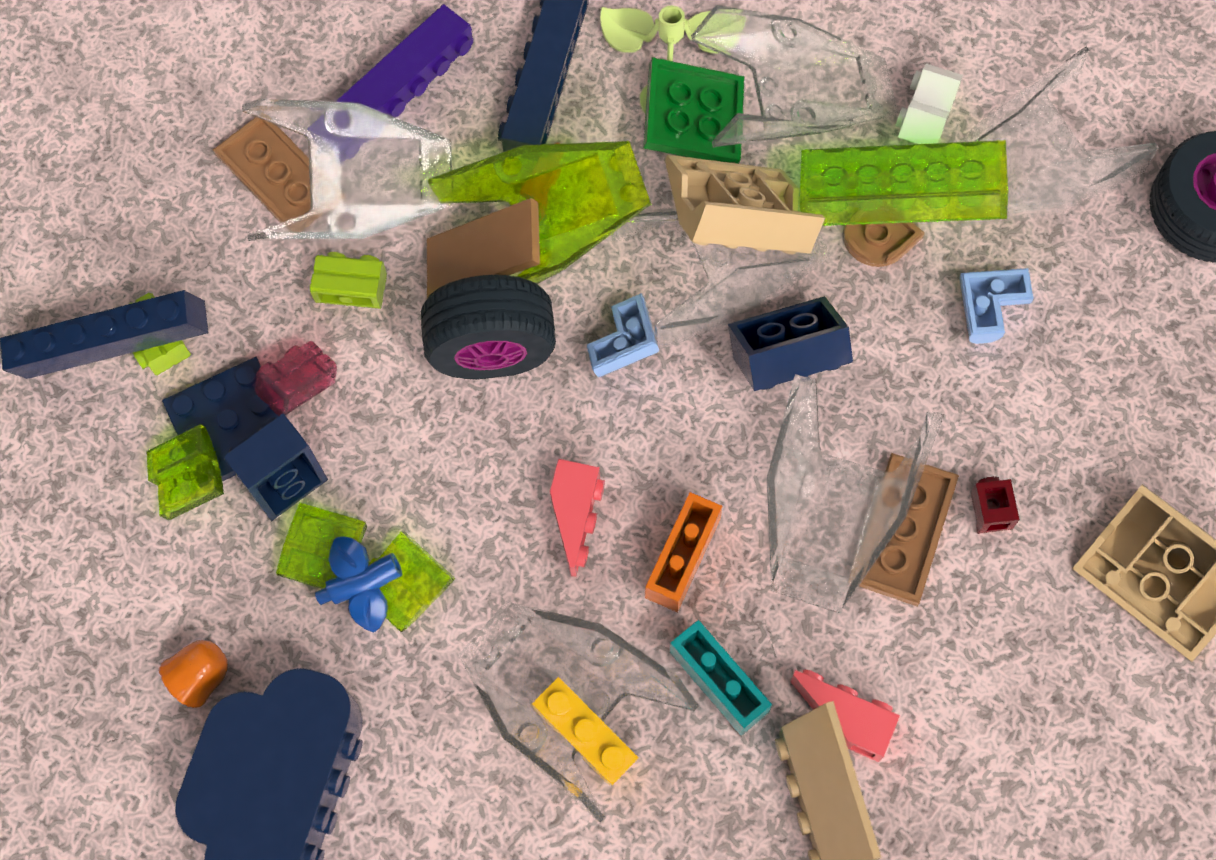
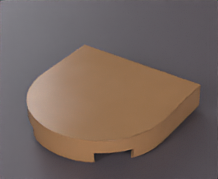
M876 191L848 217L843 237L845 236L844 243L848 252L857 261L869 266L882 267L891 265L901 259L923 239L925 233Z

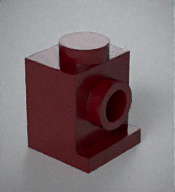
M992 476L980 479L974 485L970 493L977 522V533L1013 530L1020 518L1011 479L999 480V477ZM987 502L995 503L997 508L988 509Z

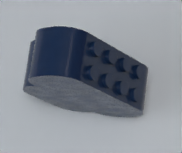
M299 668L288 670L278 675L270 682L263 695L252 692L234 693L220 700L212 708L205 721L175 804L176 818L182 831L192 840L207 846L204 860L324 859L325 850L321 849L325 835H331L334 830L338 816L334 809L338 797L344 798L350 783V776L346 774L351 761H357L363 745V741L359 739L363 718L356 700L335 678L310 669Z

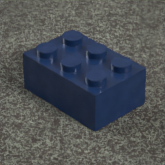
M825 296L728 324L733 359L754 391L771 389L781 383L802 380L809 375L826 370H836L843 365L853 363L849 326Z
M284 413L277 418L274 417L265 421L260 426L258 432L248 439L236 442L230 448L229 453L223 456L271 522L328 480L311 448Z

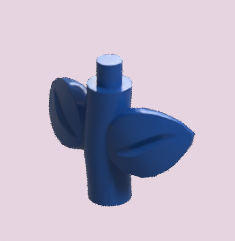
M337 537L332 543L329 554L330 567L337 578L326 581V588L315 592L316 599L320 605L330 601L334 604H339L349 600L348 611L353 620L365 630L374 633L382 626L388 610L387 600L379 588L402 576L400 564L396 556L390 553L369 565L366 548L360 542L350 537Z

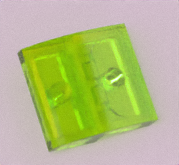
M199 424L146 451L148 481L158 486L159 516L171 520L224 494L218 459L205 426Z
M299 502L282 548L276 570L277 576L320 589L326 588V581L337 578L332 572L329 563L330 549L334 539L344 536L361 543L367 530L366 522Z
M401 531L379 558L373 557L369 565L390 553L396 556L402 570V576L379 589L387 600L388 610L386 619L400 632H404L455 580V577L406 532Z

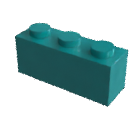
M699 619L670 642V654L740 736L744 735L770 712L771 702Z

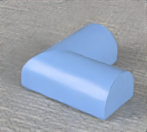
M1028 268L961 273L959 276L969 341L975 344L991 343L1004 336L1005 329L1001 306L1031 304L1034 299Z
M642 293L611 306L617 332L587 344L592 370L598 377L607 375L659 352L646 301Z

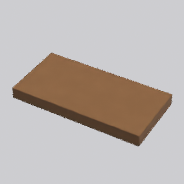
M264 112L260 113L213 149L215 155L294 238L298 237L346 199L344 193Z
M529 198L427 238V298L439 287L456 280L479 275H511L539 265L538 202Z
M891 453L849 583L918 607L959 475Z

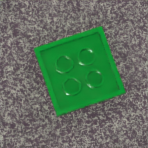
M652 57L648 69L643 149L690 158L739 164L741 161L745 76Z

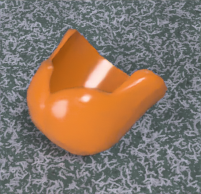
M196 640L185 646L174 656L164 660L159 668V674L165 687L174 698L183 705L197 708L206 703L212 692L223 681L228 670V662L218 645L207 640Z

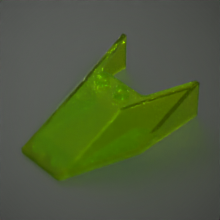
M629 141L522 145L427 179L430 188L440 203L506 202L512 206L529 198L537 201L539 210L540 264L525 269L516 276L537 284L565 270L651 205Z

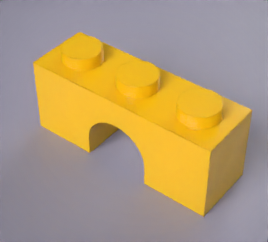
M559 677L530 705L556 732L562 735L583 757L582 759L608 785H613L639 758Z

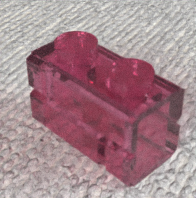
M309 341L301 347L295 345L279 361L274 364L267 362L261 366L256 375V394L266 404H269L270 408L278 416L283 413L287 415L335 384L337 365L327 354H323V351L313 341Z

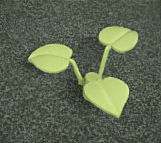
M666 6L659 12V18L655 19L654 25L652 17L643 10L602 7L600 18L603 35L608 44L615 50L625 53L637 52L642 47L643 41L651 42L658 32L659 37L668 44L667 60L673 61L674 44L683 38L684 31L689 40H697L698 47L705 52L717 54L729 51L739 39L745 21V13L707 11L696 14L688 21L685 19V13L681 8ZM647 85L640 94V105L644 113H646Z

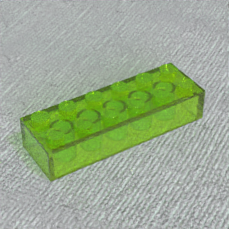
M1006 140L801 150L800 211L823 215L825 220L822 226L1007 219L1008 175Z

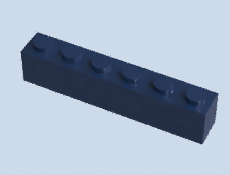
M540 0V8H542L540 15H535L532 23V34L534 35L532 41H527L524 48L523 59L525 63L523 68L519 67L516 73L515 86L517 89L515 95L510 94L506 109L508 118L506 122H501L498 131V141H502L504 154L539 161L543 156L589 0Z
M182 290L1 337L2 370L29 379L208 334L205 300Z

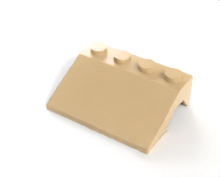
M674 155L666 156L665 163L679 224L692 242L702 246H706L709 243L721 244L732 249H736L739 246L751 247L762 252L768 249L781 250L791 255L796 254V252L811 254L825 217L821 214L798 211L799 188L782 169Z
M1142 484L1072 569L1193 662L1216 635V539Z
M834 702L825 703L782 726L779 731L780 738L775 739L776 749L780 760H787L791 774L786 775V782L791 797H798L802 811L797 813V819L802 835L809 834L813 849L808 850L809 860H879L882 858Z

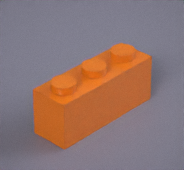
M689 492L645 586L646 599L678 613L720 522L722 505Z

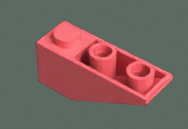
M558 459L550 495L571 576L576 577L578 568H585L589 547L584 546L587 533H594L597 513H593L592 510L595 500H602L605 480H600V467Z
M804 669L803 672L795 670L790 682L813 710L825 703L834 702L848 749L880 762L886 753L900 715L892 712L893 707L879 700L873 699L870 703L857 697L858 692L848 686L838 684L836 688L823 682L824 678L820 674L811 670Z

